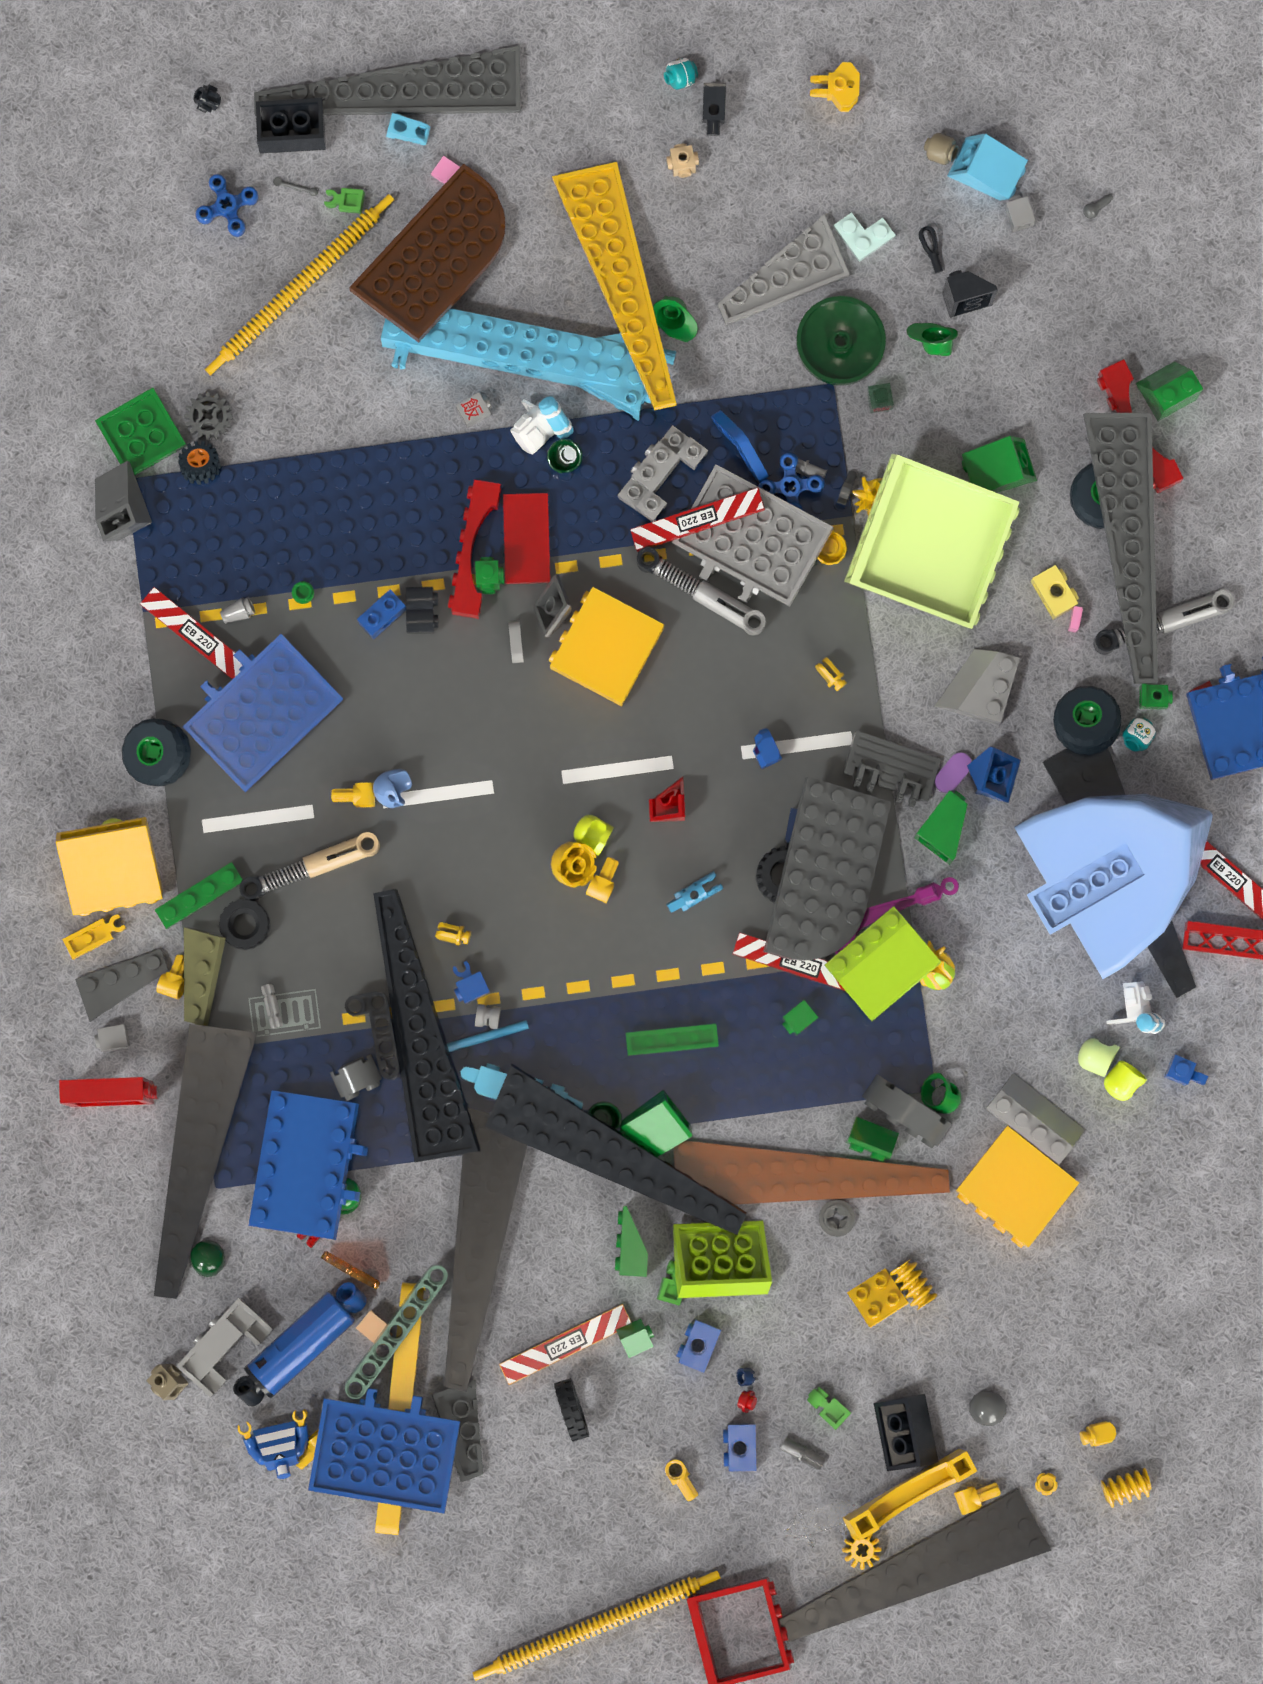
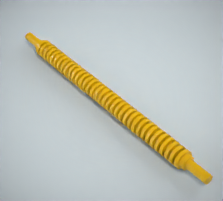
M388 194L374 208L365 209V215L361 213L359 215L360 218L357 217L355 219L356 222L353 221L351 223L352 226L349 225L347 227L349 231L343 230L345 236L340 233V239L336 237L334 239L335 242L332 241L330 243L331 246L328 245L326 247L328 251L323 249L322 253L324 256L319 253L318 257L320 259L315 257L313 259L315 263L311 261L309 263L310 266L307 265L305 267L307 271L302 269L301 273L303 276L298 273L297 277L299 280L294 277L292 279L294 283L290 281L288 283L289 286L286 285L284 287L286 292L283 289L280 290L282 296L277 293L276 297L278 300L273 297L271 299L273 303L269 301L267 303L269 307L266 305L263 307L265 312L262 309L259 310L261 316L256 313L255 317L257 320L252 317L250 319L252 323L249 321L246 323L248 328L245 325L242 327L244 332L241 329L238 330L240 336L235 333L234 337L236 340L231 337L229 339L231 344L227 341L225 343L227 348L223 345L221 347L222 350L219 352L220 355L204 370L211 376L224 362H229L231 359L234 360L235 356L233 354L239 355L237 350L243 352L244 349L241 346L247 348L246 341L251 344L250 338L255 340L256 336L254 334L257 336L261 334L258 330L263 332L265 331L263 326L265 328L269 327L267 321L272 324L273 320L271 318L276 320L277 316L275 314L278 316L282 314L279 310L284 312L286 310L284 306L286 308L290 307L288 301L293 304L294 300L292 298L298 299L296 294L301 296L303 294L301 290L305 292L307 290L306 287H311L309 281L314 284L315 280L313 278L319 279L317 274L322 276L324 274L322 270L326 272L328 270L327 267H332L331 263H336L334 258L340 259L338 254L343 256L345 254L343 250L347 252L349 250L348 247H353L352 243H357L356 239H361L359 234L364 236L366 234L364 230L366 232L370 230L368 226L373 228V223H378L379 215L394 201V198Z
M718 1570L697 1579L696 1577H687V1583L684 1579L681 1580L683 1585H680L679 1581L675 1582L677 1587L671 1584V1590L666 1586L664 1587L666 1592H663L661 1588L659 1589V1595L657 1591H654V1597H652L651 1593L648 1594L649 1599L644 1595L642 1596V1602L640 1598H637V1604L634 1600L631 1601L632 1606L627 1602L625 1603L627 1608L620 1605V1611L618 1607H615L616 1613H613L612 1609L608 1610L610 1615H607V1612H603L604 1618L599 1614L597 1615L599 1620H596L594 1616L592 1617V1623L590 1619H587V1625H585L584 1621L581 1622L582 1627L577 1623L575 1624V1630L573 1626H570V1632L565 1628V1634L560 1630L558 1631L559 1636L553 1633V1639L551 1635H548V1641H546L545 1637L541 1638L543 1643H540V1640H536V1646L532 1642L530 1643L531 1648H529L528 1644L525 1645L526 1650L520 1647V1653H518L517 1649L513 1650L515 1655L510 1651L508 1652V1658L506 1654L502 1655L503 1660L498 1656L497 1660L493 1661V1664L472 1672L474 1679L477 1681L496 1672L497 1674H506V1668L509 1672L512 1671L511 1666H513L514 1670L518 1669L517 1664L522 1667V1661L527 1665L529 1664L528 1659H530L531 1663L534 1662V1656L536 1660H539V1654L544 1658L546 1657L545 1652H547L549 1656L551 1655V1649L553 1653H556V1647H558L559 1651L563 1650L561 1645L566 1649L568 1648V1642L570 1646H573V1640L578 1644V1638L581 1641H585V1635L587 1639H590L589 1633L593 1637L596 1636L595 1631L601 1634V1628L606 1632V1626L611 1630L613 1629L612 1624H614L616 1628L618 1627V1621L623 1625V1619L628 1623L630 1622L628 1617H631L633 1621L635 1620V1614L637 1618H640V1612L645 1616V1610L648 1613H652V1607L654 1611H657V1605L660 1609L663 1608L662 1603L665 1606H669L668 1600L673 1604V1598L678 1602L680 1601L678 1597L680 1595L682 1600L685 1599V1593L688 1597L691 1596L690 1591L695 1595L697 1594L696 1591L700 1590V1587L719 1580L721 1577Z

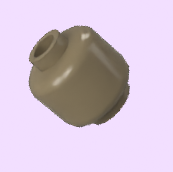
M936 133L931 138H927L924 150L930 161L947 165L956 159L959 146L956 145V140L953 137Z

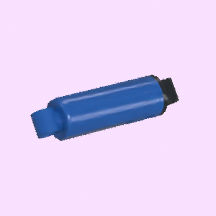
M351 1282L342 1284L337 1289L336 1296L331 1292H326L244 1367L248 1376H242L235 1382L233 1386L234 1394L251 1407L258 1405L263 1400L264 1393L269 1398L274 1397L354 1324L355 1318L351 1313H357L365 1307L367 1303L366 1296Z

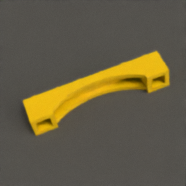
M957 1449L940 1459L939 1462L928 1466L842 1518L852 1537L861 1541L878 1531L882 1525L911 1505L951 1484L962 1481L977 1472V1469L968 1452Z

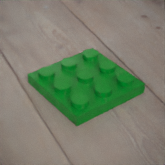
M154 388L147 390L95 420L120 465L130 461L134 475L139 474L187 446Z

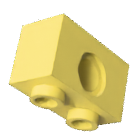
M1056 565L1033 577L1031 580L1033 587L1053 620L1072 610L1074 606H1077V600L1079 599L1076 591L1068 587L1066 583L1068 579L1062 569L1058 570ZM1054 586L1059 587L1062 590V595L1059 597L1053 596L1050 589Z

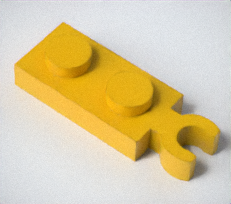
M120 915L112 916L107 924L102 918L62 939L72 959L75 960L113 940L112 932H123L126 929L125 925L121 927H115L114 925L115 921L121 918Z

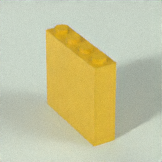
M592 587L590 592L586 590L580 601L583 604L580 611L575 610L570 619V622L573 623L569 631L565 630L559 640L562 643L559 650L554 649L549 658V662H551L550 669L622 706L664 629V624Z
M146 817L56 834V846L73 915L86 916L100 910L108 912L122 906L130 908L144 902L152 904L163 898L162 884Z
M1006 1126L955 1191L959 1193L957 1198L964 1204L968 1205L971 1203L977 1208L975 1212L983 1219L989 1217L995 1222L993 1227L1002 1234L1007 1231L1012 1235L1011 1241L1018 1247L1022 1248L1024 1245L1028 1248L1074 1191L1079 1182L1009 1126Z

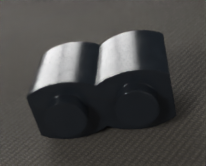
M406 587L407 634H434V628H439L438 615H434V606H438V592H434L433 587Z

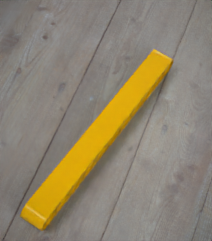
M402 1282L399 1307L417 1283ZM420 1288L417 1291V1297L421 1300H424L425 1288ZM412 1306L406 1307L403 1311V1315L406 1318H413L416 1314V1309ZM421 1317L394 1352L388 1409L405 1412V1409H411L417 1370L416 1361L419 1351L418 1342L421 1332ZM397 1325L396 1337L402 1334V1327ZM378 1502L375 1533L399 1535V1520L401 1519L402 1506Z

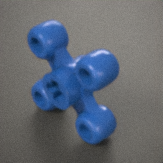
M214 174L209 179V187L216 193L217 200L211 206H200L196 210V219L199 223L206 225L211 223L215 217L223 216L228 220L227 227L229 233L234 237H240L245 233L246 227L245 223L237 216L238 209L243 205L251 206L256 204L259 199L258 192L255 188L249 186L245 187L238 195H231L226 190L227 182L224 176ZM218 181L221 182L219 186L214 185ZM248 194H253L251 198H246ZM229 201L231 203V207L227 206L226 209H224L223 204H227ZM203 213H208L206 217H201ZM236 225L240 226V228L237 230L233 229V227Z
M787 452L780 458V465L784 470L783 479L778 482L766 479L761 481L758 487L764 490L765 484L769 485V493L773 495L775 493H782L787 498L789 504L803 510L799 502L800 493L804 490L820 492L825 486V480L822 476L816 474L807 479L800 478L796 473L798 457L792 452ZM787 457L792 459L791 465L786 463ZM814 479L818 480V487L813 486ZM794 481L796 483L794 485V487H796V490L793 489L789 491L787 489V487L789 486L787 482L790 483Z

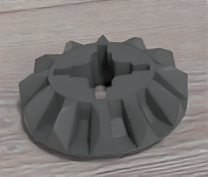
M833 1200L826 1203L820 1210L819 1223L822 1230L827 1234L835 1237L843 1236L852 1230L855 1224V1213L848 1203L841 1200ZM835 1208H837L839 1215L847 1216V1218L840 1221L838 1229L835 1221H827V1218L834 1216Z

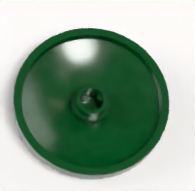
M848 296L829 297L813 305L801 319L796 337L797 352L803 366L818 380L831 385L844 386L855 384L871 375L880 364L886 346L885 329L878 314L863 301Z

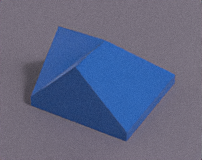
M994 747L986 749L967 765L976 785L975 794L1009 803L1021 760Z

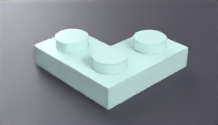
M850 213L833 226L859 262L896 236L883 218L864 230L853 213Z

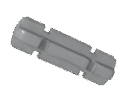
M272 984L261 986L262 994L265 996L264 1002L267 1014L270 1016L271 1028L283 1026L281 1016L279 1017L280 1010L277 998L274 996V986Z

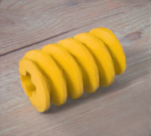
M910 1260L891 1271L890 1275L898 1274L895 1283H904L900 1291L908 1290L909 1292L905 1298H913L910 1306L918 1305V1309L934 1300L938 1294H929L933 1288L932 1285L924 1286L928 1280L927 1277L919 1279L923 1271H914L917 1262L909 1263Z
M1145 1468L1142 1469V1475L1138 1470H1135L1133 1478L1129 1473H1125L1124 1480L1120 1475H1117L1116 1483L1112 1478H1108L1107 1486L1100 1480L1105 1499L1112 1508L1114 1507L1115 1500L1120 1505H1123L1124 1497L1129 1502H1132V1495L1141 1500V1492H1144L1147 1498L1150 1497L1151 1483Z

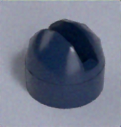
M739 1368L736 1375L738 1384L740 1386L752 1385L756 1380V1377H753L755 1371L751 1368Z

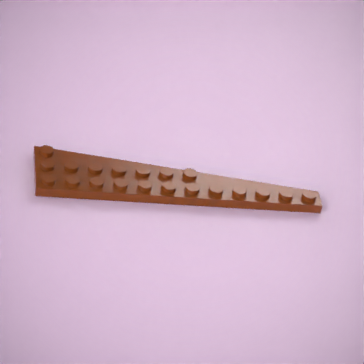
M684 1141L673 1148L675 1169L683 1174L686 1173L694 1181L708 1187L715 1194L722 1196L734 1205L950 1193L949 1172L946 1169Z

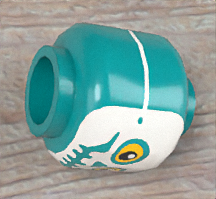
M681 58L668 63L666 72H664L666 84L675 90L692 86L696 78H698L696 64L687 58Z
M1134 718L1123 732L1124 744L1131 751H1144L1154 740L1156 731L1152 722L1148 719Z

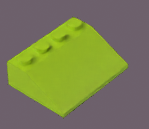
M893 906L824 966L868 1018L873 1021L942 962Z
M743 1221L738 1235L711 1223L673 1225L675 1279L678 1298L763 1295L769 1293L772 1276L763 1221Z

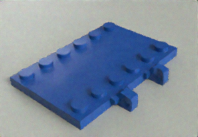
M282 634L271 642L256 658L252 654L247 657L239 649L233 656L242 665L239 668L240 673L224 688L220 686L217 690L206 680L200 687L208 694L205 698L208 703L183 726L244 792L250 789L343 700L336 690Z
M1232 664L1224 665L1219 668L1222 676L1219 679V685L1186 693L1210 780L1263 767V670L1259 675L1240 679V676L1235 677V673L1231 671L1230 667Z
M271 1091L248 1226L336 1240L342 1205H346V1200L359 1202L360 1192L347 1190L346 1179L350 1159L352 1160V1154L367 1156L368 1147L356 1145L357 1139H353L359 1108L358 1103Z
M368 1388L366 1399H360L359 1404L324 1398L308 1491L445 1514L461 1421L427 1416L426 1410L421 1409L423 1397L415 1395L412 1398L411 1409H405V1412L380 1408L381 1404L376 1403L378 1389Z

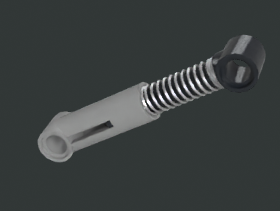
M644 547L638 552L637 565L642 572L660 575V578L664 577V580L667 579V582L671 581V584L674 583V586L681 587V590L684 589V592L688 591V594L691 593V596H693V600L744 629L749 635H758L764 630L765 616L760 611L748 607L705 580L699 583V580H695L696 578L692 579V576L689 577V574L686 575L685 572L682 573V570L679 571V568L676 569L675 566H671L672 564L669 565L654 548ZM645 555H651L654 558V562L646 565L642 562V558ZM757 618L760 621V626L752 628L749 626L748 620Z
M1223 589L1205 597L1156 613L1157 634L1158 631L1165 634L1218 615L1226 614L1234 605V596L1228 590ZM1219 597L1224 598L1227 601V606L1223 608L1218 606L1216 599ZM1209 605H1210V608H1207V609H1204V610H1201V611H1198V612H1195V613H1192V614H1191V611H1194V610H1197V609H1200V608H1203V607H1206V606H1209ZM1124 629L1100 631L1094 638L1093 645L1095 650L1099 654L1106 655L1126 643ZM1107 637L1111 641V646L1103 647L1100 644V638Z

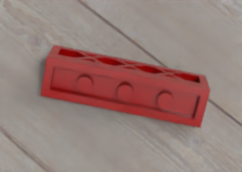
M1187 921L1185 922L1182 949L1263 960V955H1260L1254 948L1257 943L1263 942V930ZM1189 932L1198 933L1204 942L1198 946L1188 945ZM1203 934H1207V935H1211V936L1206 939ZM1214 936H1221L1226 945L1221 949H1214L1209 940ZM1226 937H1230V938H1234V939H1232V940L1229 942V941L1226 939ZM1236 939H1243L1249 947L1243 952H1237L1231 943ZM1248 940H1254L1256 942L1251 945V943ZM1206 943L1209 946V948L1201 946ZM1229 946L1232 951L1224 949ZM1251 949L1255 954L1246 952Z

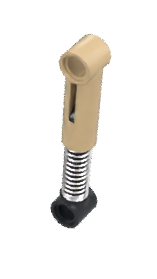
M362 833L355 838L305 856L302 863L299 861V864L295 863L294 866L291 864V867H284V870L280 868V871L276 870V873H269L268 876L265 874V876L246 877L241 881L239 891L245 899L257 901L263 895H266V892H270V889L274 890V887L277 889L278 886L282 887V884L285 886L286 883H293V880H300L301 877L304 879V876L313 878L365 857L374 856L380 849V842L373 833ZM366 839L374 841V846L370 850L362 848V843ZM357 848V850H355V851H352V852H350V853H347V854H344V855H342V856L336 857V856L339 855V854H342V853H345V852H347V851H350V850H352V849ZM251 883L256 884V893L248 895L246 893L247 885Z

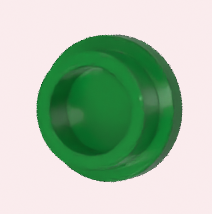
M298 582L292 588V597L299 604H307L314 597V589L308 582Z

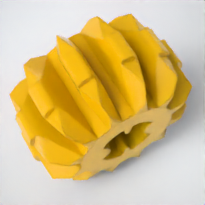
M871 1534L861 1541L853 1538V1542L845 1539L844 1542L850 1545V1548L844 1547L842 1552L851 1553L844 1558L845 1561L854 1558L851 1567L855 1568L859 1561L861 1570H864V1562L866 1561L870 1567H873L870 1559L873 1558L877 1561L880 1559L873 1553L882 1551L881 1547H873V1545L879 1542L878 1538L870 1542ZM861 1543L862 1546L865 1544L868 1546L865 1550L867 1554L864 1556L861 1553L859 1555L856 1554L857 1546Z

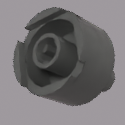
M371 1054L366 1056L367 1060H364V1057H360L341 1066L337 1074L335 1070L330 1072L341 1098L345 1097L346 1101L358 1096L360 1094L359 1090L366 1088L367 1091H370L380 1086L382 1076Z

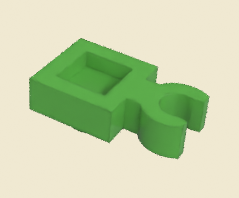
M341 188V194H337L334 190H326L328 196L334 197L331 202L324 201V205L327 208L339 206L340 212L362 213L365 196L364 190Z

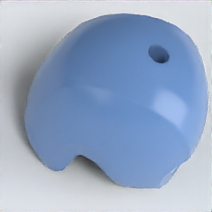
M394 769L380 774L373 784V792L376 799L387 808L404 806L405 800L401 797V792L411 788V778L408 772L403 769Z

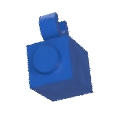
M465 961L466 970L464 972H458L456 966L453 967V972L456 976L463 978L456 982L458 988L454 989L459 1002L464 1000V1003L467 1005L491 993L481 972L472 975L470 965Z
M1178 1055L1172 1056L1164 1075L1165 1078L1184 1086L1188 1085L1190 1080L1205 1085L1208 1079L1207 1075L1194 1071L1197 1063Z

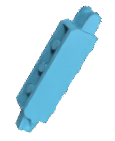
M488 1063L486 1067L481 1066L480 1070L463 1067L460 1071L462 1079L475 1084L474 1088L477 1094L495 1100L507 1076L506 1073L499 1071L500 1067ZM535 1078L536 1081L543 1084L542 1080ZM552 1084L550 1088L555 1093L565 1099H569L575 1103L574 1105L582 1109L583 1103L568 1096V1093L564 1092L565 1087Z

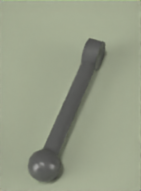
M279 177L273 180L275 186L282 185L308 192L311 196L318 194L317 188L310 189L284 182Z

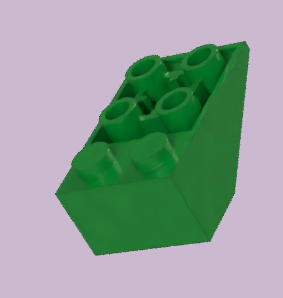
M623 1206V1211H618V1225H622V1234H617L616 1248H621L620 1257L615 1259V1271H619L620 1276L647 1277V1250L627 1206Z

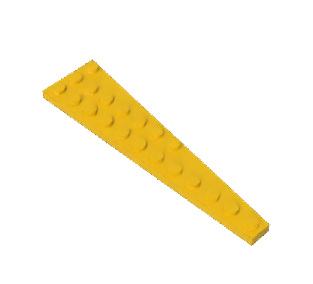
M617 162L552 176L554 185L654 410L676 406V399Z

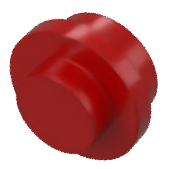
M744 1390L741 1393L737 1406L742 1409V1412L748 1413L755 1408L757 1403L755 1392Z

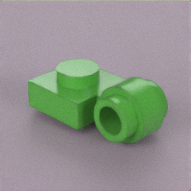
M670 1260L666 1273L670 1274L671 1278H662L657 1299L680 1306L682 1298H678L675 1260Z
M820 1387L814 1388L808 1394L809 1398L807 1401L816 1409L819 1406L823 1407L819 1415L835 1430L851 1414L834 1397L828 1403L826 1398L829 1395Z

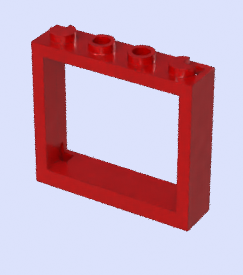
M144 1077L59 1080L60 1104L70 1107L154 1104V1099H158L157 1085L155 1086L153 1081Z
M769 1577L701 1593L686 1599L708 1684H736L788 1671L792 1668L791 1664L794 1663L793 1653L791 1649L787 1650L785 1641L789 1640L786 1627H781L779 1618L783 1617L780 1604H775L773 1595H777L774 1581L770 1582ZM763 1586L782 1662L719 1678L700 1602Z

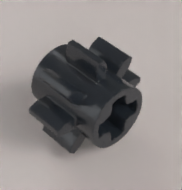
M209 84L208 86L203 85V87H199L195 91L193 100L198 104V110L204 113L207 111L211 113L212 110L215 111L219 107L221 96L217 93L218 88Z

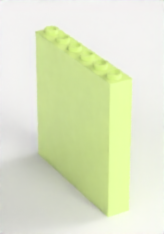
M891 454L844 582L972 629L979 621L980 613L978 612L981 604H984L987 600L988 592L986 591L989 583H992L995 578L996 571L994 569L996 564L1003 557L1004 550L1002 548L1005 541L1011 535L1012 529L1010 526L1012 521L1019 514V501L900 455Z

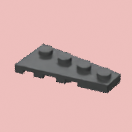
M162 949L76 978L75 980L89 1022L145 987L163 973L168 972Z
M476 1380L469 1382L467 1392L449 1388L432 1394L439 1418L461 1421L454 1458L460 1482L483 1475Z

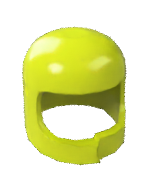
M585 815L577 823L573 836L576 842L588 845L599 856L614 827L596 816Z
M1119 1060L1106 1075L1104 1087L1115 1099L1126 1101L1132 1097L1139 1086L1147 1081V1078L1131 1064Z

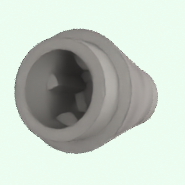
M242 597L220 611V614L226 624L251 618V615L255 614V609L249 597L245 599Z

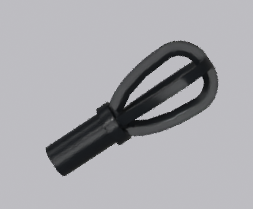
M925 226L919 231V240L931 260L935 274L943 272L939 259L937 236L933 227ZM926 230L930 232L932 238L933 252L930 250L923 234Z

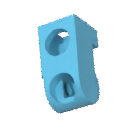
M392 113L386 137L426 145L431 127L423 122Z

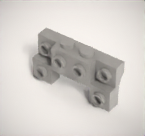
M672 425L661 441H658L656 445L651 444L644 455L647 457L643 462L640 463L638 461L632 468L631 473L633 474L631 479L618 494V498L651 522H654L662 509H665L667 503L655 494L679 464L680 460L695 470L702 458L708 454V450Z
M240 1298L232 1304L221 1318L217 1315L209 1323L210 1330L205 1335L200 1333L192 1342L195 1346L176 1366L209 1397H212L227 1381L214 1367L245 1334L255 1345L259 1346L274 1330Z

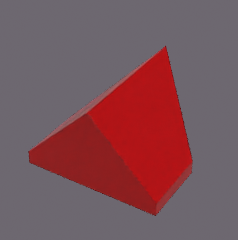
M683 776L654 799H649L650 822L685 821Z

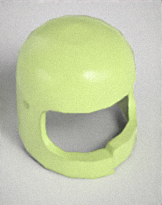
M1095 1038L1088 1039L1081 1046L1078 1054V1063L1083 1069L1105 1077L1120 1047L1117 1045H1104Z

